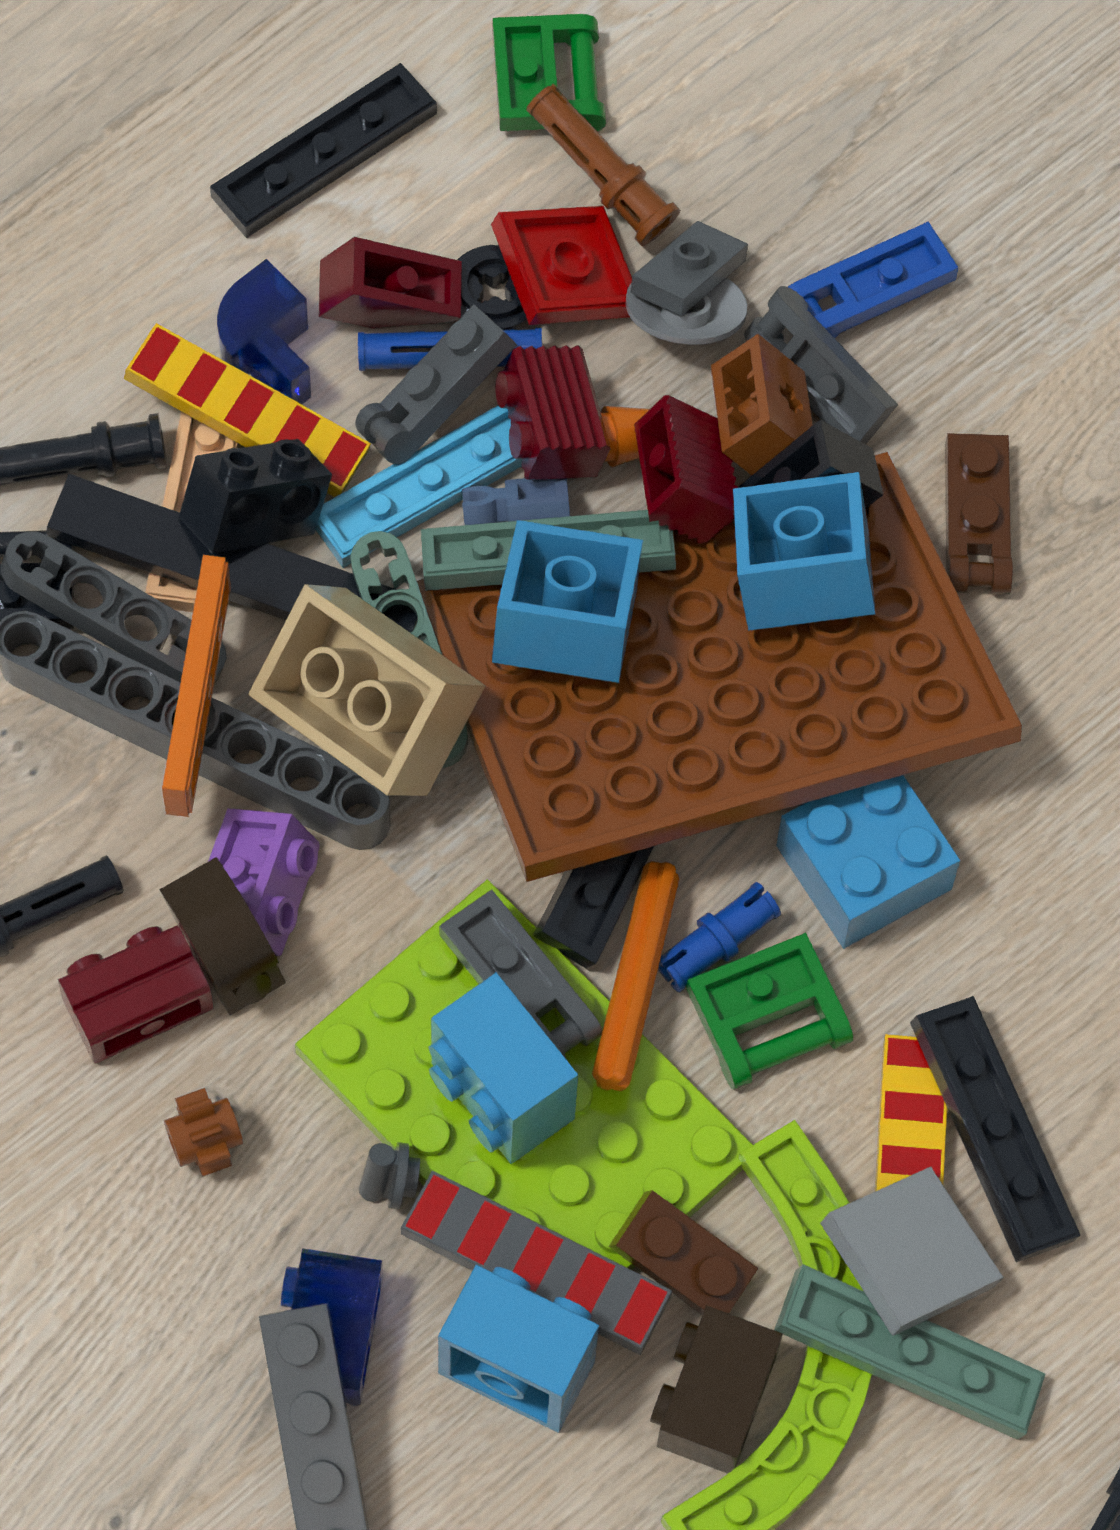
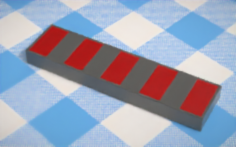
M433 1170L401 1226V1235L472 1271L475 1265L490 1272L495 1267L505 1268L524 1278L531 1286L529 1291L551 1302H554L556 1297H563L581 1305L591 1313L592 1318L590 1321L599 1325V1335L639 1355L642 1354L671 1299L672 1290Z

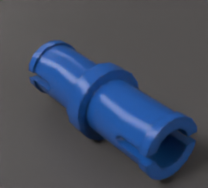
M753 883L747 891L717 914L706 913L697 920L698 928L661 955L658 970L667 982L673 979L671 986L677 992L684 990L688 979L702 974L720 959L730 961L739 954L737 946L771 920L777 919L781 915L780 908L771 894L767 891L762 896L761 893L765 890L760 883Z

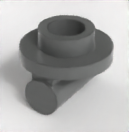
M398 1142L395 1150L384 1143L373 1145L370 1148L359 1185L360 1195L365 1200L371 1202L386 1198L388 1199V1208L399 1209L403 1197H415L419 1178L420 1158L409 1157L408 1143Z

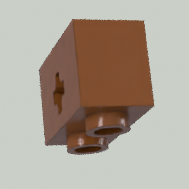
M756 334L711 365L722 453L750 475L757 472L813 426L805 371L761 335Z

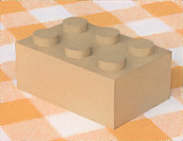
M305 584L248 695L387 796H427L480 698L485 685L347 588Z

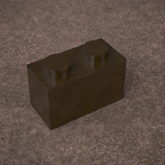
M707 1305L699 1326L686 1322L673 1360L683 1363L684 1366L676 1387L663 1384L650 1422L661 1426L657 1447L727 1474L735 1469L775 1363L783 1333Z

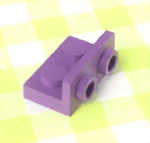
M227 808L208 861L215 857L219 859L255 917L274 954L281 956L288 936L295 928L298 908L309 877L316 869L320 844L293 814Z

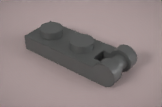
M780 286L768 300L769 310L765 316L756 317L745 330L744 337L746 341L759 334L804 370L810 409L822 421L867 444L898 404L808 311V305L803 297L791 288ZM785 328L794 335L788 344L784 342V335L782 333Z
M473 304L419 363L408 371L401 382L381 403H371L360 410L355 421L356 429L368 442L376 444V449L388 462L400 464L407 461L517 344Z
M492 889L439 926L440 937L477 983H482L497 972L565 1059V1053L579 1043L588 1046L602 1035L603 1030L594 1014ZM556 1008L565 1022L549 1032L540 1018Z

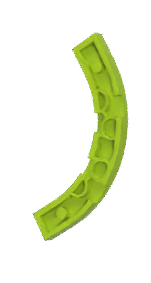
M793 1120L740 1152L739 1160L742 1163L741 1167L786 1234L799 1267L804 1264L863 1291L820 1224L829 1212L845 1206L849 1202L798 1123ZM806 1345L805 1360L798 1386L789 1407L776 1427L742 1464L720 1480L662 1515L661 1523L665 1530H774L783 1524L810 1498L829 1474L842 1453L864 1405L872 1374Z

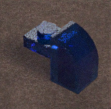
M265 259L236 281L228 289L220 303L217 314L220 357L230 365L248 375L251 373L255 379L303 404L311 398L310 367L288 344L308 330L307 298Z

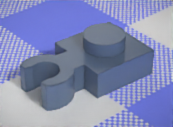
M567 478L505 480V488L471 486L462 489L465 525L570 516Z

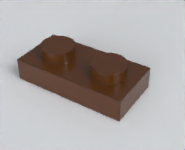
M653 1190L644 1192L608 1246L657 1283L672 1290V1294L701 1315H703L706 1305L730 1313L758 1270V1267Z

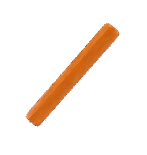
M650 861L642 870L592 1071L597 1086L606 1091L610 1089L623 1091L631 1082L680 880L675 866L669 862L659 863Z

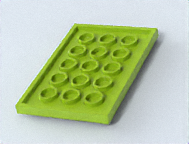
M487 879L295 1043V1053L382 1143L391 1146L394 1150L398 1142L409 1144V1157L420 1158L418 1181L423 1186L433 1170L633 1270L636 1266L608 1246L644 1192L653 1190L688 1217H691L743 1170L739 1154L753 1144L642 1034L631 1082L625 1090H603L597 1086L596 1080L593 1078L592 1071L601 1036L588 1046L579 1043L565 1053L566 1060L578 1074L575 1119L513 1164L509 1163L499 1149L492 1153L489 1152L481 1144L470 1127L469 1119L473 1116L459 1098L452 1102L449 1101L437 1088L429 1073V1069L433 1067L432 1056L428 1048L431 1045V1018L479 985L440 937L439 926L492 889L594 1014L602 1030L610 1001L558 949L535 938L533 934L536 927ZM556 1008L540 1018L549 1032L565 1022Z

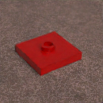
M604 206L498 212L491 226L529 325L630 318L626 309V294L632 283V276Z

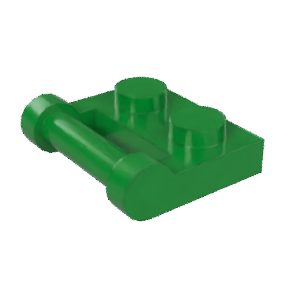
M588 14L498 17L492 19L500 131L545 129L526 109L533 98L544 88L552 84L557 86L554 43H566L571 47L575 100H569V103L597 132L606 126L605 106L598 99L594 44L599 40L597 19L594 16Z
M806 933L687 980L686 990L718 1056L724 1077L733 1090L751 1083L752 1075L818 1048L830 1044L833 1049L853 1042V1032L848 1018ZM814 1005L820 1020L742 1051L735 1036Z

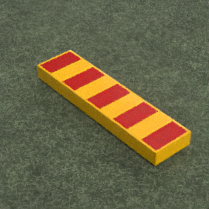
M157 323L125 370L124 380L244 447L275 443L285 439H299L332 473L327 493L333 497L345 491L371 445L370 442Z
M885 1034L882 1051L875 1192L929 1167L933 1169L943 1184L947 1119L946 1103L917 1038Z

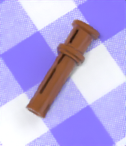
M555 84L547 86L533 98L527 106V112L552 135L553 139L593 180L601 190L599 193L601 197L600 202L607 209L615 208L637 232L634 239L641 246H645L655 240L675 221L681 211L674 202L667 204L644 180L647 173L640 165L636 166L634 163L627 164L619 157L594 127L569 103V100L559 91Z

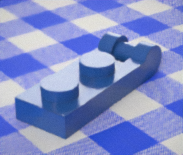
M928 221L802 278L788 286V288L793 289L803 297L808 305V311L836 338L840 333L955 281L958 266ZM831 295L836 306L823 311L818 301Z

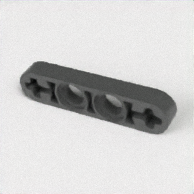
M24 532L16 535L9 542L1 563V575L6 585L14 592L120 654L181 682L191 619L48 535L39 532ZM31 555L38 556L42 560L40 567H36L31 573L21 568L23 560L26 561ZM59 569H62L66 573L63 576L58 591L50 586L53 579H56ZM78 583L93 585L100 591L103 603L93 609L80 607L72 600L69 589ZM133 615L148 617L154 622L158 635L148 641L135 639L128 634L124 621ZM169 633L177 636L166 655L161 650ZM223 642L221 643L215 682L218 680L227 659L226 648Z

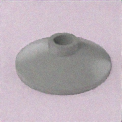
M728 278L724 279L682 317L630 293L631 284L626 294V309L633 322L650 335L673 343L700 345L724 340L735 334L743 326L747 315V300L743 292Z

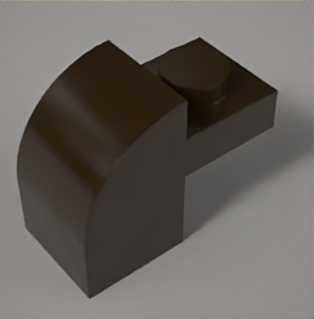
M217 857L159 889L178 927H180L184 937L201 962L215 992L229 1015L234 1014L249 1004L262 1000L268 993L286 983L277 965L279 961L268 940Z

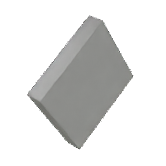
M931 1167L829 1212L820 1223L892 1336L993 1289L1004 1278Z

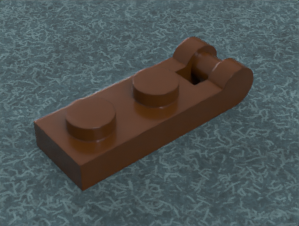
M947 433L945 442L946 572L957 593H966L968 587H990L991 594H1010L1013 563L1010 533L1009 435ZM967 555L989 556V563L969 562Z

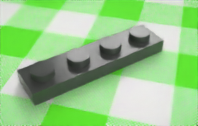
M329 1303L260 1315V1327L296 1530H369Z

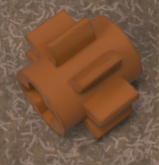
M205 1088L175 1098L179 1115L165 1119L164 1125L179 1166L182 1167L196 1162L202 1177L232 1166L229 1149L242 1145L243 1139L228 1098L212 1102L208 1098Z

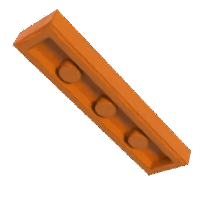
M203 555L162 786L165 811L168 815L189 817V813L193 811L231 591L229 565L225 557Z

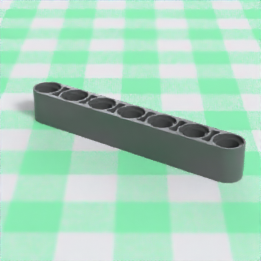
M28 611L14 612L5 616L0 621V670L6 681L20 690L167 760L181 682L36 613ZM24 644H32L39 647L35 653L29 656L20 657L12 654L15 648ZM86 670L95 674L84 683H73L67 680L76 671ZM133 697H143L151 701L146 707L138 710H130L122 706L126 700ZM212 698L199 776L276 813L293 814L303 826L353 849H371L381 844L387 837L391 826L389 796L328 752ZM245 750H254L263 755L260 760L252 764H242L233 759L238 753ZM300 777H310L320 782L316 788L310 791H298L289 786ZM356 804L371 805L377 810L373 815L362 819L351 817L346 813L350 807Z

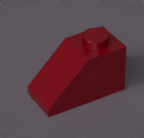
M353 237L320 260L319 317L371 329L455 322L461 318L462 261Z

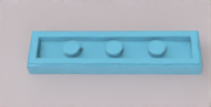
M499 405L416 451L407 461L389 466L324 503L316 531L342 568L351 564L350 556L353 546L362 536L370 532L383 531L397 538L462 501L463 488L488 486L522 467V459L513 458L510 452L509 430L511 419L508 418V409L500 408Z

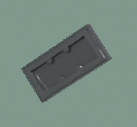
M696 221L632 276L630 293L682 317L746 261L748 243L700 221Z

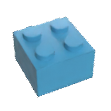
M859 472L733 489L737 576L748 631L875 614L869 529Z
M517 520L497 606L492 663L619 683L636 598L643 540Z
M904 775L810 801L781 816L776 847L843 949L942 896L953 888L960 859Z
M497 972L431 1018V1045L428 1048L432 1056L433 1067L429 1069L430 1076L440 1092L449 1101L452 1102L459 1098L473 1116L469 1119L470 1127L481 1144L489 1152L492 1153L499 1149L509 1163L513 1164L575 1119L578 1084L577 1072Z
M475 1265L438 1335V1374L559 1433L595 1364L599 1325L590 1321L592 1315L588 1310L569 1299L556 1297L554 1302H551L529 1291L530 1284L524 1278L508 1269L495 1267L490 1272Z

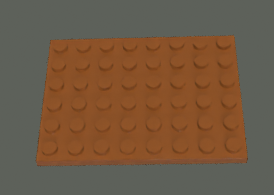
M888 452L875 455L884 495L866 509L875 602L874 615L748 631L737 576L735 519L706 543L698 544L697 538L688 539V534L679 535L678 529L673 530L676 569L639 572L636 598L619 683L492 663L496 613L502 584L425 591L424 579L417 580L442 655L485 685L466 722V726L526 882L1021 742L1022 725Z

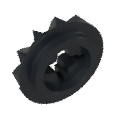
M499 245L477 247L457 259L462 261L461 317L474 304L504 330H513L516 325L527 321ZM508 280L505 285V300L494 296L489 301L485 300L482 302L484 297V287L482 285L486 284L491 288H495L500 283L504 284Z

